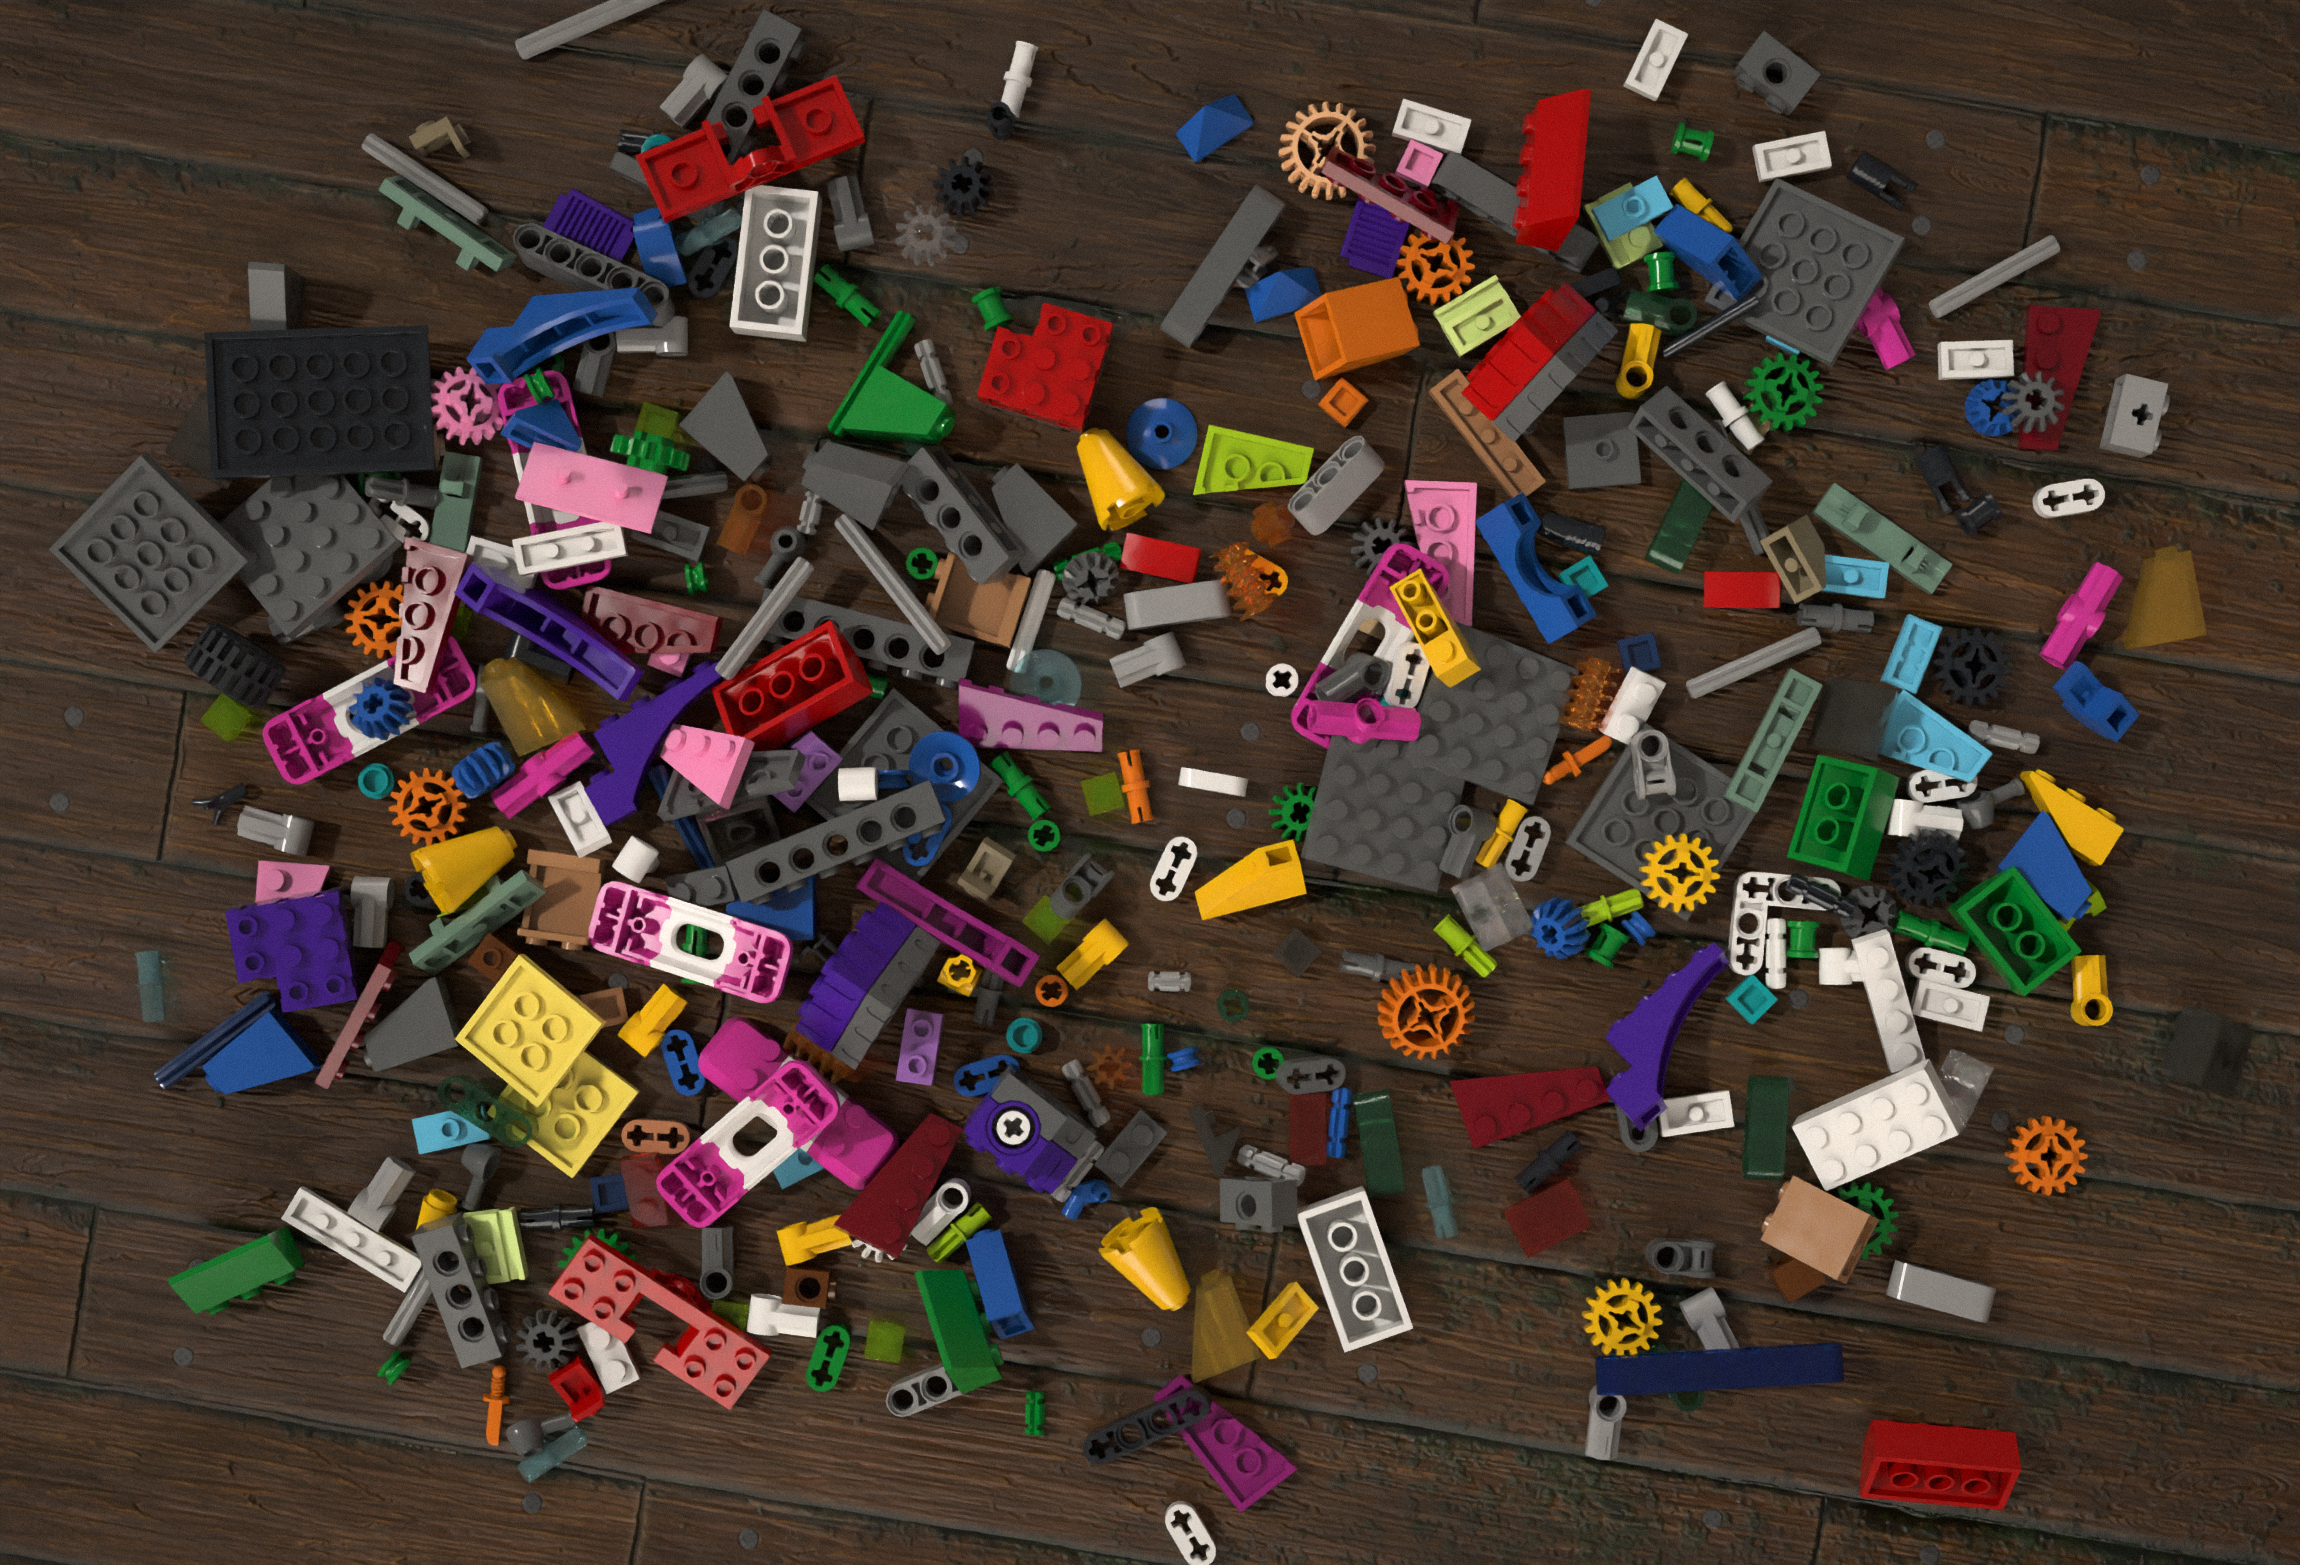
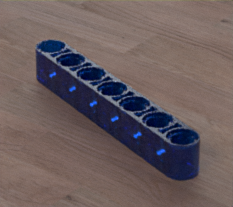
M1813 1343L1595 1357L1597 1395L1602 1396L1844 1381L1841 1343Z

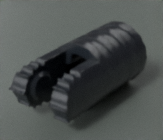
M1865 150L1860 153L1846 175L1848 180L1898 211L1902 210L1905 203L1898 196L1884 190L1888 181L1892 179L1905 190L1913 192L1919 185Z
M1942 443L1913 459L1944 515L1953 511L1949 498L1941 488V485L1951 480L1959 498L1963 502L1968 503L1973 500L1971 493Z
M1551 512L1546 513L1540 520L1542 523L1538 528V535L1544 539L1547 538L1549 541L1561 544L1562 547L1571 548V550L1597 557L1604 539L1606 526L1578 519L1574 516L1567 517Z

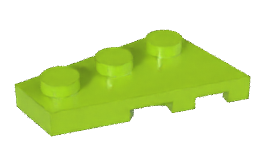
M1209 424L1193 495L1305 484L1314 448Z

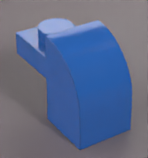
M650 208L633 214L635 225L632 227L645 274L661 281L667 288L687 283L683 258L675 239L673 222L664 223L658 208Z
M2076 660L2052 687L2064 701L2061 705L2074 718L2095 733L2116 743L2140 716L2121 693L2103 686L2085 664Z

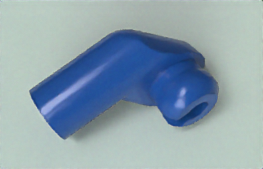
M1100 1179L1080 1182L1076 1188H1073L1061 1213L1076 1221L1085 1204L1094 1202L1105 1203L1111 1197L1110 1187L1104 1180Z

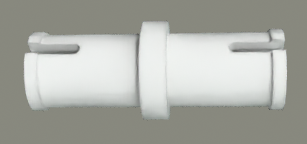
M1016 41L1010 70L1006 71L1004 75L1006 85L1001 102L1009 106L1016 118L1020 117L1026 88L1031 87L1032 79L1029 77L1036 52L1039 48L1023 41Z
M1722 381L1706 392L1705 395L1723 418V425L1725 428H1730L1745 453L1765 440L1747 416L1749 411L1746 406L1741 407L1725 381Z

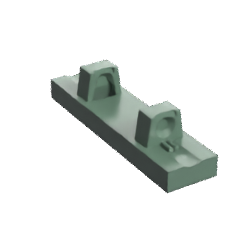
M401 175L385 178L379 188L381 193L403 207L397 223L407 230L417 228L422 220L460 246L462 250L456 264L466 271L476 268L479 261L498 272L504 268H511L515 261L516 254Z
M445 451L438 489L439 500L435 507L430 544L466 553L471 534L483 458ZM448 494H454L463 497L464 499L448 496Z
M1836 483L1831 484L1812 512L1814 516L1879 561L1888 562L1889 568L1928 595L1933 594L1953 565ZM1910 548H1912V554L1907 559L1902 561L1907 552L1910 550Z
M1791 668L1787 670L1723 795L1724 798L1753 813H1758L1823 686L1822 684ZM1752 762L1766 771L1756 770L1750 766V763Z
M523 870L507 881L495 875L486 882L489 894L451 923L439 917L429 924L433 936L409 953L413 965L435 976L481 942L488 933L496 931L547 892L542 882Z

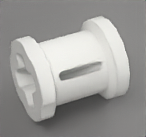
M1283 663L1273 666L1266 675L1265 685L1268 692L1273 696L1282 697L1292 694L1298 685V674L1288 664ZM1276 672L1280 675L1288 673L1290 679L1287 683L1290 688L1285 689L1283 686L1278 689L1275 688L1273 683L1276 678L1273 674Z

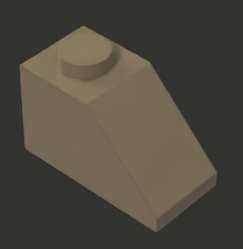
M1807 514L1760 541L1795 604L1826 588L1825 547Z

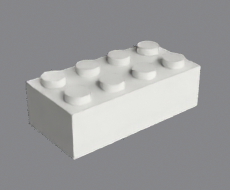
M759 185L745 191L729 326L735 334L806 342L823 201L818 191Z
M1927 1059L1799 1115L1792 1128L1824 1190L1828 1191L1959 1135L1963 1123L1930 1059Z
M1363 1186L1298 1208V1222L1344 1352L1413 1329Z

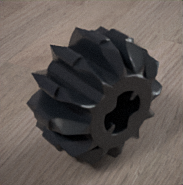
M963 156L961 166H957L955 160L950 158L948 160L950 171L943 167L937 169V173L944 180L933 181V188L940 190L934 198L937 203L946 202L943 208L946 214L951 213L957 207V217L963 219L965 209L969 208L971 215L975 217L978 215L975 205L978 203L980 206L987 208L989 201L983 195L994 193L993 186L985 184L992 179L990 172L980 173L983 167L981 161L975 162L970 168L968 156ZM964 181L968 185L969 192L963 194L961 190H958L957 183Z

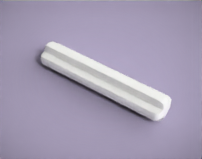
M1044 569L1037 571L1006 664L1007 668L1011 671L1024 673L1056 579V575Z

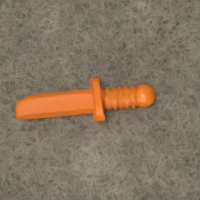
M1604 735L1572 755L1569 751L1564 752L1562 755L1565 760L1550 768L1549 771H1545L1542 781L1547 785L1553 784L1555 780L1558 781L1565 775H1568V773H1571V771L1575 777L1580 775L1579 767L1610 748L1612 744L1611 737Z
M503 1365L494 1366L492 1370L493 1376L491 1377L490 1393L483 1394V1401L489 1402L486 1438L488 1443L493 1446H499L504 1404L510 1403V1396L504 1395L507 1371Z

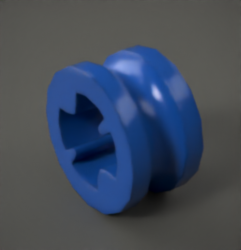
M909 770L877 771V775L881 778L878 789L909 788V784L905 781L906 776L909 775Z
M1633 911L1631 919H1624L1621 924L1638 944L1644 946L1646 944L1645 939L1648 936L1654 937L1656 933L1638 912Z
M1198 1046L1187 1047L1168 1053L1167 1058L1173 1061V1065L1170 1067L1171 1072L1202 1064V1059L1196 1056V1052L1199 1050Z

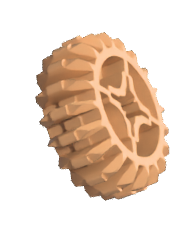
M1323 102L1322 112L1319 113L1314 104L1308 106L1309 117L1303 112L1298 111L1295 117L1299 125L1288 121L1286 129L1291 134L1281 135L1280 142L1289 146L1279 149V157L1289 158L1282 163V171L1294 169L1288 177V181L1292 184L1301 179L1302 182L1298 189L1301 193L1305 192L1308 186L1313 187L1311 197L1317 199L1320 190H1325L1326 200H1331L1333 189H1337L1338 195L1343 198L1347 194L1345 186H1337L1326 177L1317 176L1320 175L1326 158L1323 157L1319 163L1321 150L1331 145L1335 139L1334 147L1344 151L1340 143L1347 133L1355 144L1356 157L1374 165V160L1366 156L1376 151L1375 145L1366 143L1373 138V132H1360L1366 126L1367 121L1363 118L1354 123L1353 119L1356 111L1351 109L1346 116L1341 114L1343 110V104L1341 103L1336 105L1335 112L1329 111V103ZM1320 125L1336 126L1327 135H1320L1315 131L1312 133L1308 132L1310 129ZM1300 140L1307 144L1306 148L1314 156L1309 169L1303 165L1298 154V143Z

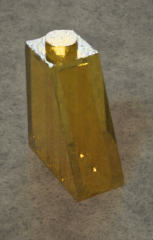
M2177 546L2156 549L2155 557L2144 560L2124 640L2125 650L2207 635L2191 550L2178 552Z
M516 657L504 660V658L493 660L484 667V670H481L480 684L519 757L585 729V715L582 709Z
M1220 1269L1210 1271L1200 1276L1202 1282L1196 1284L1191 1377L1194 1383L1262 1357L1259 1347L1247 1334L1251 1326L1229 1271L1222 1273Z

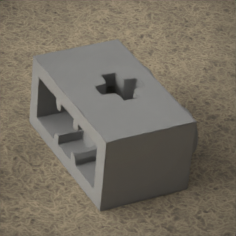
M2130 374L2116 378L2099 448L2138 458L2152 454L2153 450L2155 451L2160 444L2162 431L2158 429L2160 418L2167 412L2170 402V395L2166 394L2168 383ZM2136 410H2137V416H2138L2139 418H2142V422H2140V423H2138V424H2137V421H2138L2137 417L2132 416V412H2134V411H2136Z

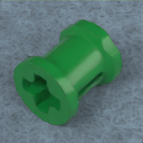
M1679 122L1673 137L1670 153L1676 155L1678 152L1699 157L1701 162H1706L1712 147L1715 131L1708 130L1707 132L1687 128L1685 123ZM1685 139L1698 142L1700 145L1686 142Z
M1659 252L1644 256V263L1648 264L1650 285L1647 287L1649 294L1668 293L1680 289L1679 283L1675 282L1673 260L1676 259L1675 252Z
M1000 286L986 289L971 298L972 303L978 305L984 318L985 325L983 328L986 333L997 330L998 326L1005 327L1015 320L1013 314H1008L1001 298L1003 291Z
M1787 921V926L1790 928V950L1786 951V957L1819 958V952L1816 951V929L1820 927V922Z
M1601 922L1599 935L1592 947L1586 949L1584 954L1612 969L1614 967L1613 959L1622 944L1628 943L1630 938Z

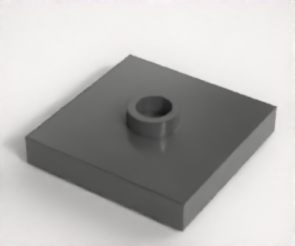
M1635 411L1564 417L1562 419L1568 490L1641 483L1637 435L1628 428L1635 416Z

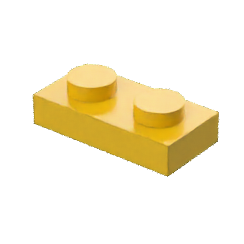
M1297 1282L1289 1283L1247 1331V1334L1269 1360L1277 1358L1319 1307Z

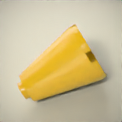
M1092 428L1080 436V442L1076 448L1097 520L1102 530L1106 531L1107 525H1109L1112 531L1127 527L1145 517L1147 513L1144 509L1151 503L1156 508L1163 501L1165 493L1161 486L1108 430Z
M498 826L418 848L411 852L410 856L417 873L423 870L421 872L425 880L423 885L426 890H429L428 892L433 901L442 912L449 915L515 857L513 850L517 848V844L508 829L502 831Z
M1155 1207L1146 1208L1139 1211L1143 1216L1142 1218L1133 1222L1128 1217L1111 1229L1101 1241L1104 1248H1099V1252L1105 1260L1160 1309L1175 1311L1187 1303L1191 1288L1161 1212Z

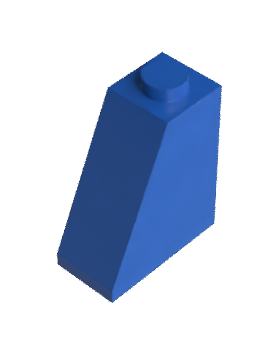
M1678 204L1674 206L1653 231L1669 252H1675L1677 258L1736 302L1743 299L1762 278V274L1733 236Z
M2042 810L1995 872L1998 874L2013 865L2054 916L2065 924L2072 917L2079 921L2092 905V903L2086 900L2092 893V890L2050 816Z
M816 875L806 878L808 885L788 893L786 887L772 892L773 900L755 907L752 901L742 903L739 898L727 904L726 912L721 913L786 934L790 940L817 939Z
M279 1009L264 1014L204 1064L202 1068L207 1073L205 1079L215 1091L219 1093L222 1091L226 1095L317 1070L324 1064Z
M985 1229L974 1234V1238L966 1240L988 1322L1000 1340L1035 1329L1004 1235L1000 1229L996 1231L994 1229Z

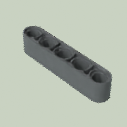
M1448 152L1432 179L1431 186L1442 195L1461 203L1460 205L1516 238L1517 228L1512 227L1515 209L1517 206H1520V197L1515 194L1516 188L1465 157L1454 152ZM1575 223L1558 251L1530 247L1567 269L1581 273L1597 247L1599 239Z
M1256 184L1183 290L1159 329L1190 349L1235 284L1240 272L1250 262L1249 258L1253 250L1260 247L1287 204Z
M523 224L514 232L513 243L522 262L528 268L580 292L621 289L625 286H631L630 288L639 287L647 296L650 304L654 301L662 300L660 304L653 306L658 315L651 325H665L673 319L675 306L667 286L661 281L537 224ZM533 244H538L534 248L527 249L529 246ZM563 258H569L563 263H558ZM594 272H600L598 275L594 277H588L590 274Z

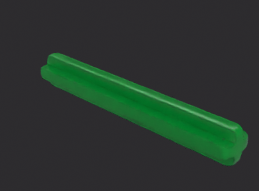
M899 310L828 424L827 429L840 438L846 436L848 432L840 426L844 417L877 364L887 369L913 327L915 319L907 312Z

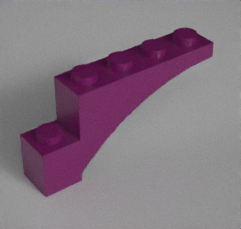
M878 858L872 859L855 886L857 890L879 904L883 902L916 925L915 927H920L954 952L971 958L973 964L985 967L1013 986L1021 987L1040 957L1013 938L964 912Z

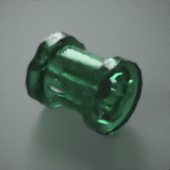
M1227 989L1217 999V1010L1225 1021L1234 1023L1243 1020L1248 1015V999L1240 990ZM1235 996L1239 997V1005L1243 1007L1241 1012L1234 1011L1231 1015L1226 1014L1227 1007L1223 1004L1224 1000H1232Z

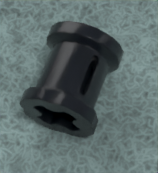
M1984 491L1979 495V500L1964 510L1959 508L1954 511V516L1961 529L1969 537L1974 538L1978 535V530L1992 520L1999 521L2002 519L2003 512L1994 497Z

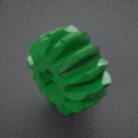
M1297 783L1296 796H1293L1288 785L1283 787V792L1288 798L1286 801L1280 796H1273L1272 800L1281 805L1282 808L1281 810L1270 809L1268 814L1271 816L1281 815L1282 820L1274 822L1271 827L1273 830L1279 829L1283 825L1287 827L1281 835L1283 840H1287L1293 830L1295 831V843H1302V831L1307 833L1314 806L1312 798L1318 790L1315 786L1309 789L1307 796L1303 795V783ZM1295 803H1300V807L1306 805L1309 810L1305 814L1306 821L1299 824V819L1293 822L1290 818V814L1294 812L1292 805Z

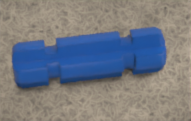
M1339 1087L1332 1090L1331 1101L1334 1104L1333 1107H1330L1327 1134L1330 1140L1326 1143V1155L1328 1157L1344 1158L1346 1143H1344V1138H1347L1350 1116L1348 1104H1351L1352 1091L1349 1088Z

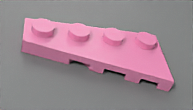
M1405 480L1404 484L1418 550L1447 568L1449 584L1441 597V601L1454 621L1471 627L1477 483Z

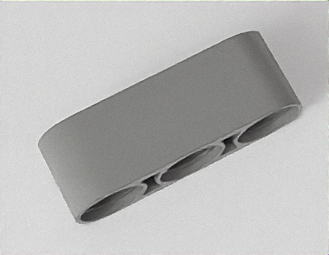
M1354 436L1348 439L1293 495L1288 504L1289 511L1310 534L1318 535L1324 532L1380 475L1384 468V461L1362 436Z
M1225 579L1137 591L1123 595L1128 630H1141L1231 616L1227 581Z
M1895 1259L1886 1295L1949 1314L1988 1323L1997 1288Z
M941 1362L894 1382L887 1394L886 1404L892 1414L905 1417L962 1395V1393L945 1372ZM932 1376L942 1377L947 1384L946 1390L943 1392L932 1391L928 1386V1379ZM901 1389L909 1391L913 1396V1403L907 1406L898 1404L894 1398V1393Z

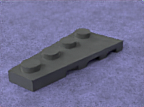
M800 750L752 751L731 805L794 789L806 757ZM674 769L657 815L666 822L720 808L721 806Z

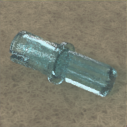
M729 209L711 220L704 218L700 220L699 225L676 237V241H678L676 243L677 247L684 256L688 257L705 246H715L719 244L721 237L737 230L741 226L742 217L736 209Z
M159 950L135 952L139 985H135V988L140 990L142 1019L147 1023L162 1021L165 1018L162 986H165V982H161Z
M1432 1165L1422 1169L1421 1174L1428 1202L1425 1205L1426 1208L1431 1210L1436 1238L1443 1239L1444 1235H1446V1238L1459 1234L1451 1205L1454 1202V1198L1449 1197L1442 1167Z
M575 1427L554 1442L550 1443L547 1441L544 1443L541 1453L518 1464L523 1478L528 1483H532L553 1467L560 1468L563 1466L565 1459L588 1444L585 1432L580 1427Z

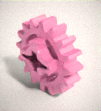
M457 367L454 377L446 371L441 377V382L435 381L432 387L434 392L431 393L433 418L439 419L435 429L440 430L445 427L448 430L446 439L450 440L454 435L459 436L460 445H464L467 438H472L473 443L479 445L482 435L486 439L491 440L495 430L500 431L504 424L497 394L501 384H485L481 377L476 376L477 372L473 367L469 374H464L462 368ZM459 386H463V387H462L460 390H458V391H456V390H451V389H453V388H456V387H459ZM467 396H468L469 409L471 410L469 416H468L467 404H466V402H464ZM477 421L484 422L480 425L473 426V424Z

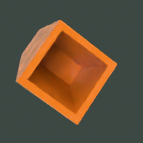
M1399 277L1325 293L1294 313L1315 381L1401 356L1420 346L1418 328L1412 320L1408 307V296L1402 287Z

